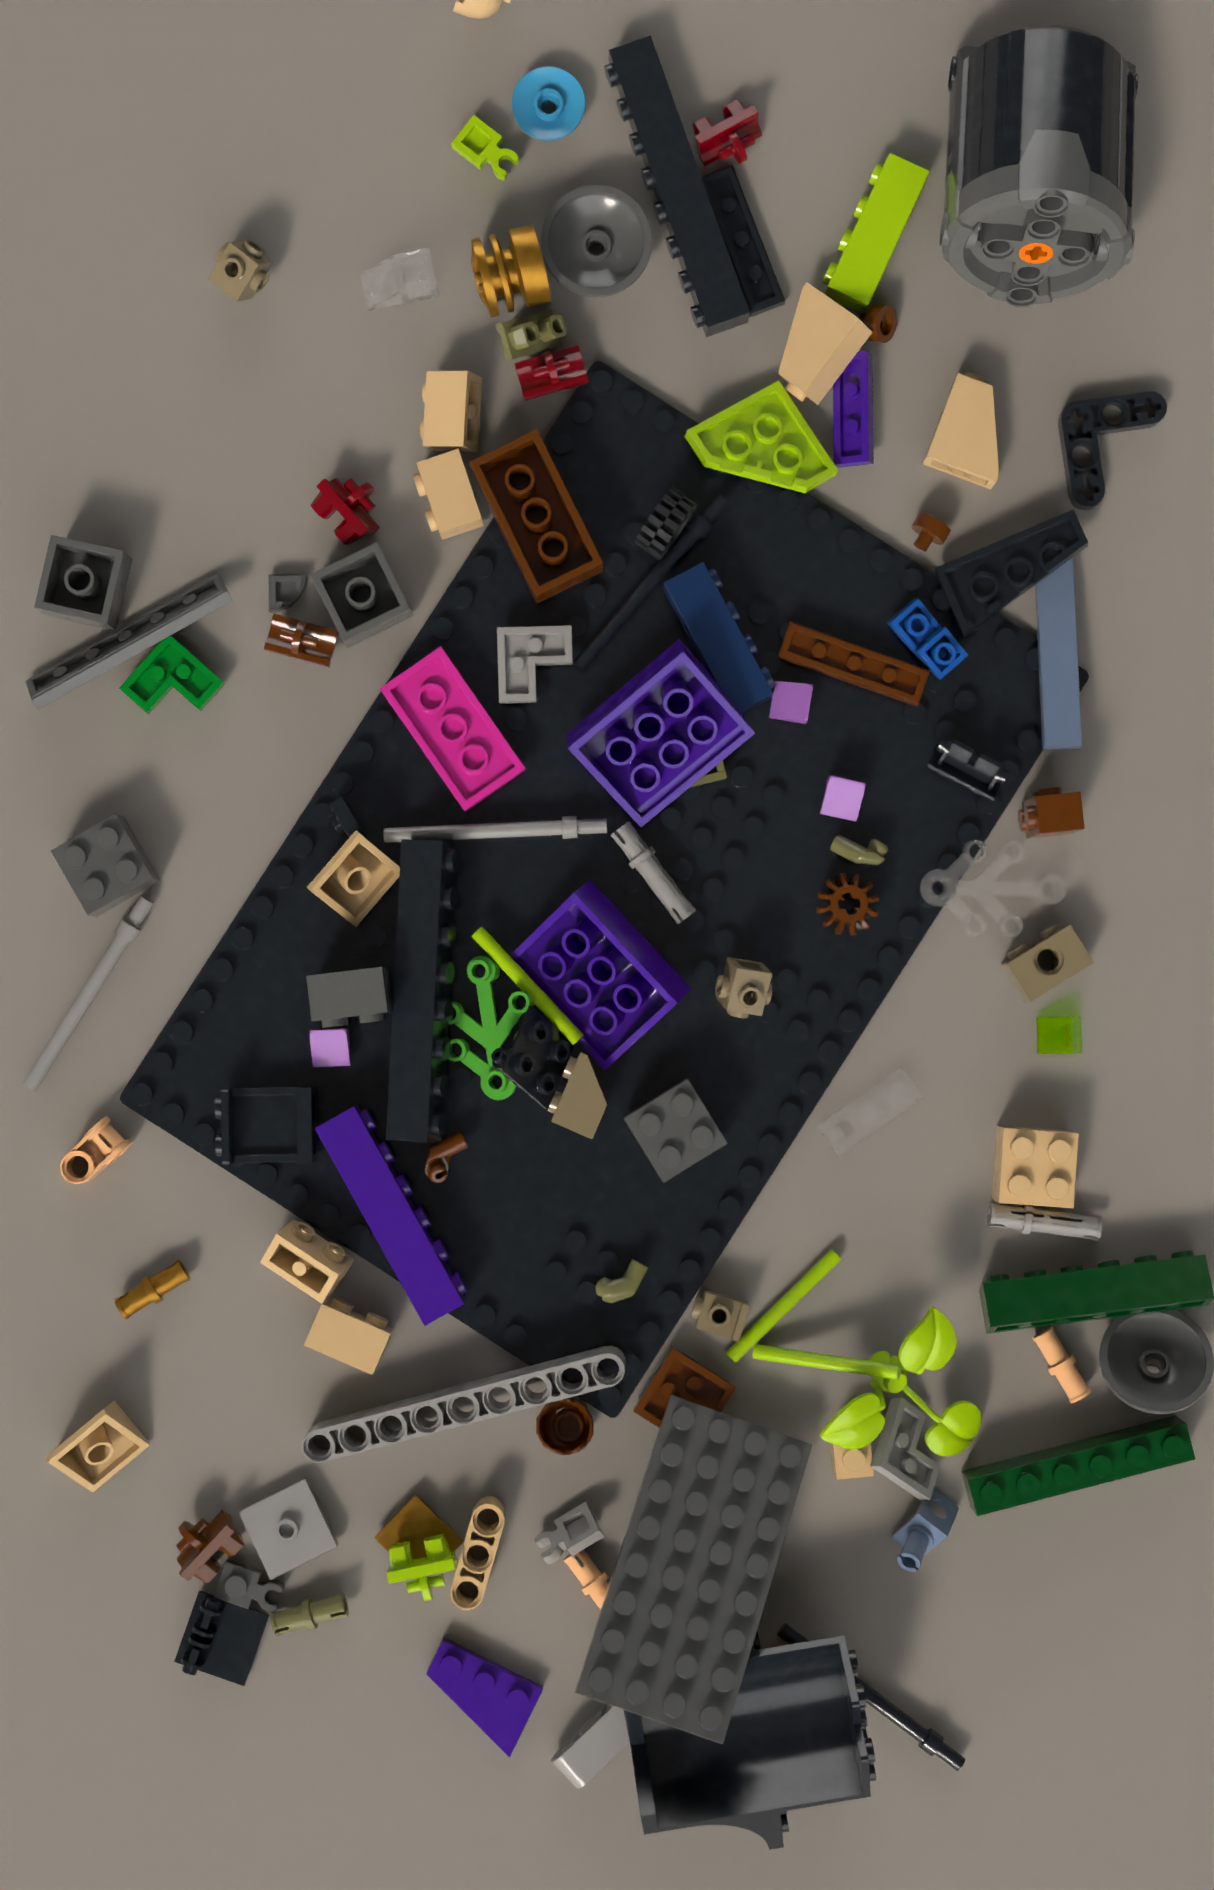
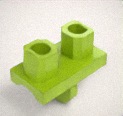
M444 1534L425 1538L424 1545L427 1557L418 1559L413 1558L410 1541L392 1544L389 1549L390 1565L386 1572L388 1584L419 1578L418 1580L406 1582L408 1593L421 1591L424 1601L432 1600V1588L445 1586L443 1574L432 1577L430 1575L455 1570V1563L458 1562L456 1551H450Z

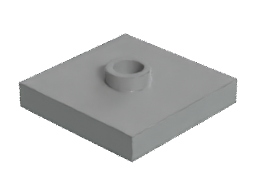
M307 1477L238 1512L270 1580L339 1545Z

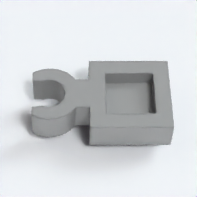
M584 1502L554 1520L557 1530L541 1532L534 1538V1541L540 1549L551 1544L547 1551L541 1553V1557L547 1564H552L561 1557L565 1549L573 1556L602 1539L604 1535L591 1507L587 1502Z

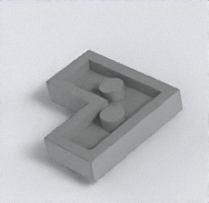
M572 626L497 627L499 703H537L536 666L573 665Z
M902 1397L891 1398L885 1416V1424L880 1432L870 1467L919 1500H931L941 1465L916 1449L926 1414Z

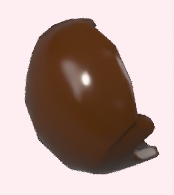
M566 1398L544 1405L536 1418V1434L542 1445L552 1453L571 1455L586 1448L594 1434V1419L587 1406L575 1399Z

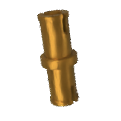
M178 1259L175 1263L154 1276L150 1277L147 1275L142 1278L141 1284L119 1298H115V1305L121 1315L127 1320L152 1302L158 1304L163 1301L165 1294L184 1282H188L191 1278L184 1265Z

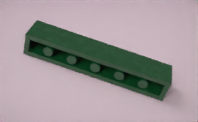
M1188 1250L1171 1254V1259L1157 1260L1155 1255L1135 1258L1133 1264L1120 1265L1119 1260H1109L1098 1263V1268L1083 1270V1265H1071L1061 1268V1273L1046 1274V1270L1041 1269L1025 1272L1024 1278L1010 1279L1008 1274L990 1276L987 1278V1282L982 1283L979 1289L986 1334L1207 1306L1214 1299V1293L1206 1255L1194 1256L1193 1251Z
M1174 1415L961 1471L970 1507L977 1516L1192 1461L1195 1460V1455L1186 1422Z

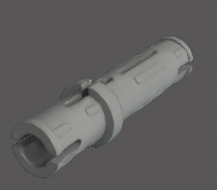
M630 821L611 834V837L631 861L628 863L632 869L636 868L640 875H642L649 887L669 911L676 924H679L696 911L654 855L656 852L652 846L649 848Z
M990 1203L987 1211V1226L1016 1229L1021 1234L1028 1235L1032 1231L1098 1241L1102 1233V1218L1099 1216H1084L1033 1209L1032 1205L1013 1207Z

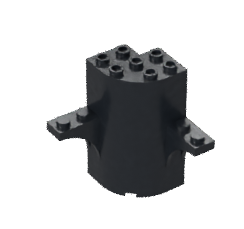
M757 1630L723 1744L624 1710L644 1835L694 1826L727 1825L744 1828L758 1834L766 1841L769 1850L783 1848L782 1833L789 1832L788 1810L871 1797L870 1781H876L875 1753L872 1739L868 1738L866 1731L868 1724L865 1707L867 1705L863 1684H859L857 1673H859L856 1652L855 1649L848 1650L845 1635L761 1649Z

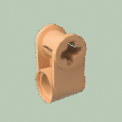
M106 1116L95 1124L84 1135L82 1140L63 1157L60 1164L61 1174L70 1183L80 1184L89 1182L117 1160L133 1143L130 1139L124 1140L110 1125L111 1119ZM78 1156L85 1158L89 1165L88 1172L83 1177L77 1176L72 1170V1162Z

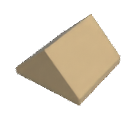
M355 831L307 888L357 927L400 877V867L361 833Z
M114 1400L45 1458L49 1464L93 1493L149 1447L150 1444Z

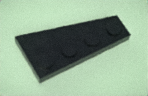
M1073 509L935 567V574L963 637L967 636L1088 547V540Z

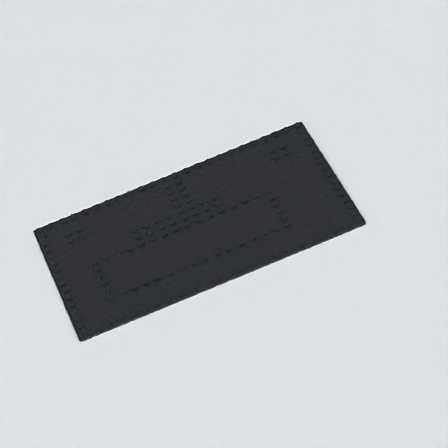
M595 361L587 372L589 383L577 387L543 442L603 562V572L537 604L493 517L387 681V683L441 646L526 770L465 812L384 694L380 692L120 1095V1101L399 1281L317 1132V1161L313 1163L270 1162L222 1165V1156H216L215 1139L216 1134H221V1119H216L215 1098L216 1096H221V1089L315 1086L316 1127L356 1105L359 1106L361 1111L367 1108L377 1125V1128L372 1131L379 1144L385 1141L394 1155L395 1161L391 1163L397 1176L404 1174L413 1190V1194L409 1196L416 1209L422 1207L432 1226L427 1228L433 1241L435 1242L440 1239L447 1250L450 1259L445 1262L452 1274L456 1272L460 1274L468 1289V1292L463 1294L466 1298L465 1303L448 1314L529 1366L603 1346L619 1348L626 1358L623 1379L612 1387L577 1396L608 1417L615 1418L620 1414L1044 749L1042 747L1038 640L997 613L963 637L939 580L934 573L808 493L704 467L684 437L688 429L699 423L605 363ZM674 487L696 502L698 506L693 516L695 514L700 515L717 494L722 495L729 502L728 506L711 524L713 529L703 540L699 538L585 671H582L574 663L573 665L536 666L537 703H499L497 627L571 625L572 658L574 661L659 563L660 560L638 546L635 540L641 528L647 522L648 517L653 513L664 495ZM687 526L682 530V532H681L680 536L678 537V539H679V538L685 533V531L688 529ZM704 562L707 570L714 568L723 585L719 592L724 602L731 601L740 617V621L736 623L743 636L749 634L758 651L754 658L760 669L766 667L774 683L775 681L813 685L808 720L806 724L769 718L772 697L742 713L755 730V734L723 760L727 778L688 788L644 826L640 827L571 753L567 747L566 734L678 639L685 644L702 664L663 590V583ZM914 598H919L940 626L946 627L968 654L964 660L941 680L930 671L917 707L777 658L791 621L928 669L887 624L893 616ZM1078 666L1079 690L1081 692L1089 679V674ZM942 737L948 740L950 737H953L955 740L974 749L969 759L973 762H976L982 753L1004 764V769L1008 770L1009 774L1004 783L1000 784L994 801L972 792L969 788L950 778L943 777L937 771L927 767L933 751ZM716 766L705 775L716 773ZM829 776L866 783L856 822L820 814L826 782ZM341 796L346 799L364 829V832L361 834L399 867L401 842L385 843L384 828L562 820V816H577V820L607 818V833L578 834V838L563 839L562 835L443 840L458 843L457 850L461 857L460 868L456 872L455 887L458 890L459 901L457 908L454 909L453 925L456 927L457 939L452 947V963L455 968V977L453 983L450 984L451 1002L460 1003L464 1008V1012L482 1025L476 984L471 982L468 977L467 967L474 957L488 954L471 936L479 928L483 927L510 956L549 916L589 880L692 988L667 1014L606 1070L578 1042L574 1044L575 1046L570 1057L578 1059L580 1052L588 1055L607 1102L606 1109L593 1139L551 1122L554 1114L547 1111L548 1109H544L533 1098L528 1097L520 1087H516L514 1093L506 1099L494 1100L489 1098L481 1088V1077L461 1061L447 1059L446 1075L449 1079V1090L444 1099L447 1128L442 1140L461 1131L468 1144V1148L451 1156L446 1180L441 1183H434L425 1174L424 1166L429 1148L436 1142L386 1140L392 1012L385 1013V1021L360 1023L359 1016L348 1017L349 1025L322 1028L321 1021H311L306 976L387 967L389 968L393 999L399 878L357 927L307 888L350 838L346 832L339 835L328 816L334 813L329 805ZM628 821L631 822V825L649 848L651 846L656 851L654 855L659 863L667 871L686 899L696 909L694 913L679 924H676L669 911L661 903L637 869L630 867L628 863L631 861L611 837L612 833ZM840 834L865 848L868 847L872 839H876L887 845L888 851L883 858L885 860L881 864L867 865L853 863L832 852L830 848L835 837ZM840 873L846 874L848 885H850L851 879L855 874L861 875L858 885L860 889L868 882L873 884L872 889L865 893L867 898L874 895L879 896L878 902L868 904V908L879 912L878 916L869 917L864 915L870 923V928L867 930L861 928L857 921H855L857 934L854 936H850L847 924H845L841 935L835 934L834 929L837 921L834 920L827 927L822 925L823 920L830 916L829 912L816 913V907L827 905L828 902L817 898V893L821 891L831 894L825 885V881L828 879L834 881L840 888L838 882V875ZM843 894L844 900L838 902L839 909H846L847 914L852 915L854 912L851 909L857 907V903L855 900H849L847 894ZM727 957L762 962L772 973L770 982L772 984V996L769 1004L764 1006L762 1016L749 1014L748 1018L731 1016L717 1000L715 986L719 975L724 973ZM479 964L476 968V973L481 978L485 975V967ZM501 968L498 979L492 983L498 1023L509 1008L508 1000L511 994L522 991ZM521 995L516 1000V1004L520 1009L526 1006V1000ZM534 1004L533 1008H535L544 1018H546L555 1027V1025ZM454 1007L451 1018L452 1020L456 1017V1010ZM526 1013L523 1014L502 1045V1049H511L514 1036L519 1030ZM448 1024V1038L450 1040L457 1038L466 1040L470 1050L488 1063L486 1048L457 1025ZM349 1029L351 1066L313 1067L309 1030ZM455 1043L453 1052L459 1057L462 1053V1048L458 1043ZM499 1075L493 1077V1084L496 1088L502 1086V1079ZM561 1077L556 1090L563 1093L569 1079ZM687 1078L727 1144L663 1183L623 1116ZM632 1259L649 1267L632 1297L608 1303L596 1294V1284L600 1279L604 1277L611 1280L622 1278ZM605 1358L598 1363L600 1370L607 1374H612L619 1369L618 1363L611 1358ZM568 1368L563 1371V1377L567 1382L577 1383L583 1379L581 1372L576 1368Z

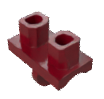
M736 99L727 104L722 110L725 120L714 125L710 117H703L693 123L698 155L704 167L718 159L724 161L731 156L739 164L747 160L745 149L754 145V140L762 136L758 123L759 113L754 105L746 108L740 100Z
M579 345L544 353L541 356L514 363L525 401L589 383Z
M334 478L331 481L323 479L316 486L320 492L312 502L311 507L323 519H329L336 511L342 515L344 520L336 527L334 532L343 544H353L363 536L373 535L380 528L368 514L376 507L369 499V496L374 491V487L370 482L358 486L350 478L343 485L338 478Z

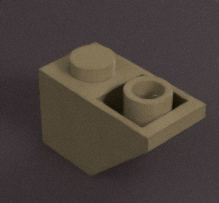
M580 1052L578 1059L570 1057L562 1077L569 1079L563 1093L556 1090L547 1111L554 1114L551 1122L593 1139L606 1109L607 1102L588 1055Z

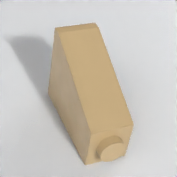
M808 282L803 286L778 374L789 383L785 390L796 399L803 402L807 397L818 405L872 334V331L858 317Z
M969 372L964 375L958 373L950 388L922 464L991 490L999 477L993 386L985 383L986 380L980 375Z

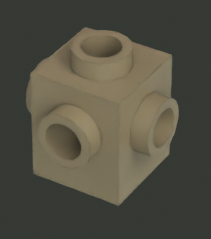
M250 239L227 242L217 252L215 257L217 264L208 280L236 302L252 299L255 292L261 291L267 284L270 277L267 272L273 261L264 255L265 250L263 247Z
M727 957L724 973L719 975L715 986L717 1000L731 1016L737 1018H748L749 1014L762 1016L764 1006L769 1004L772 996V984L770 983L772 973L762 962Z

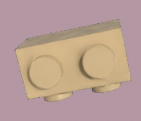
M469 371L426 372V382L422 387V398L425 403L424 419L420 424V436L424 447L437 452H449L458 448L460 452H478L482 377Z
M459 448L416 462L419 474L413 475L419 496L427 495L431 509L425 510L431 532L439 530L441 539L444 540L484 526Z
M292 1219L276 1233L260 1263L322 1304L339 1287L354 1258L346 1254L345 1250L338 1244L328 1242L317 1235L308 1224Z
M334 1297L331 1302L326 1299L320 1306L304 1346L373 1375L394 1329L387 1326V1319L377 1314L368 1312L367 1316H363L352 1311L354 1305L345 1300Z

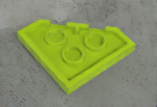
M779 380L688 429L684 436L704 467L802 493H807L834 478L838 472L831 458Z

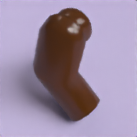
M461 1131L430 1146L424 1168L425 1174L432 1182L441 1183L445 1181L448 1177L451 1156L468 1148V1144Z

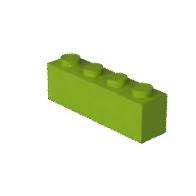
M889 153L885 164L877 162L868 182L874 185L869 198L862 195L853 214L859 220L853 231L848 228L846 229L839 244L838 250L843 251L838 264L830 263L822 281L828 285L825 293L826 296L836 303L860 314L866 312L926 183L929 170L892 153Z

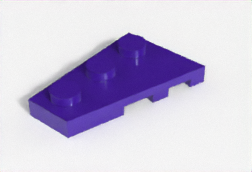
M443 1637L427 1669L426 1675L510 1758L543 1691V1686Z

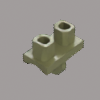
M552 309L495 325L497 332L502 337L501 342L505 347L504 357L506 361L562 346L560 338L567 334L562 315H553Z

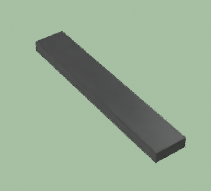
M215 574L29 678L25 682L32 702L37 709L44 707L233 601L219 574Z

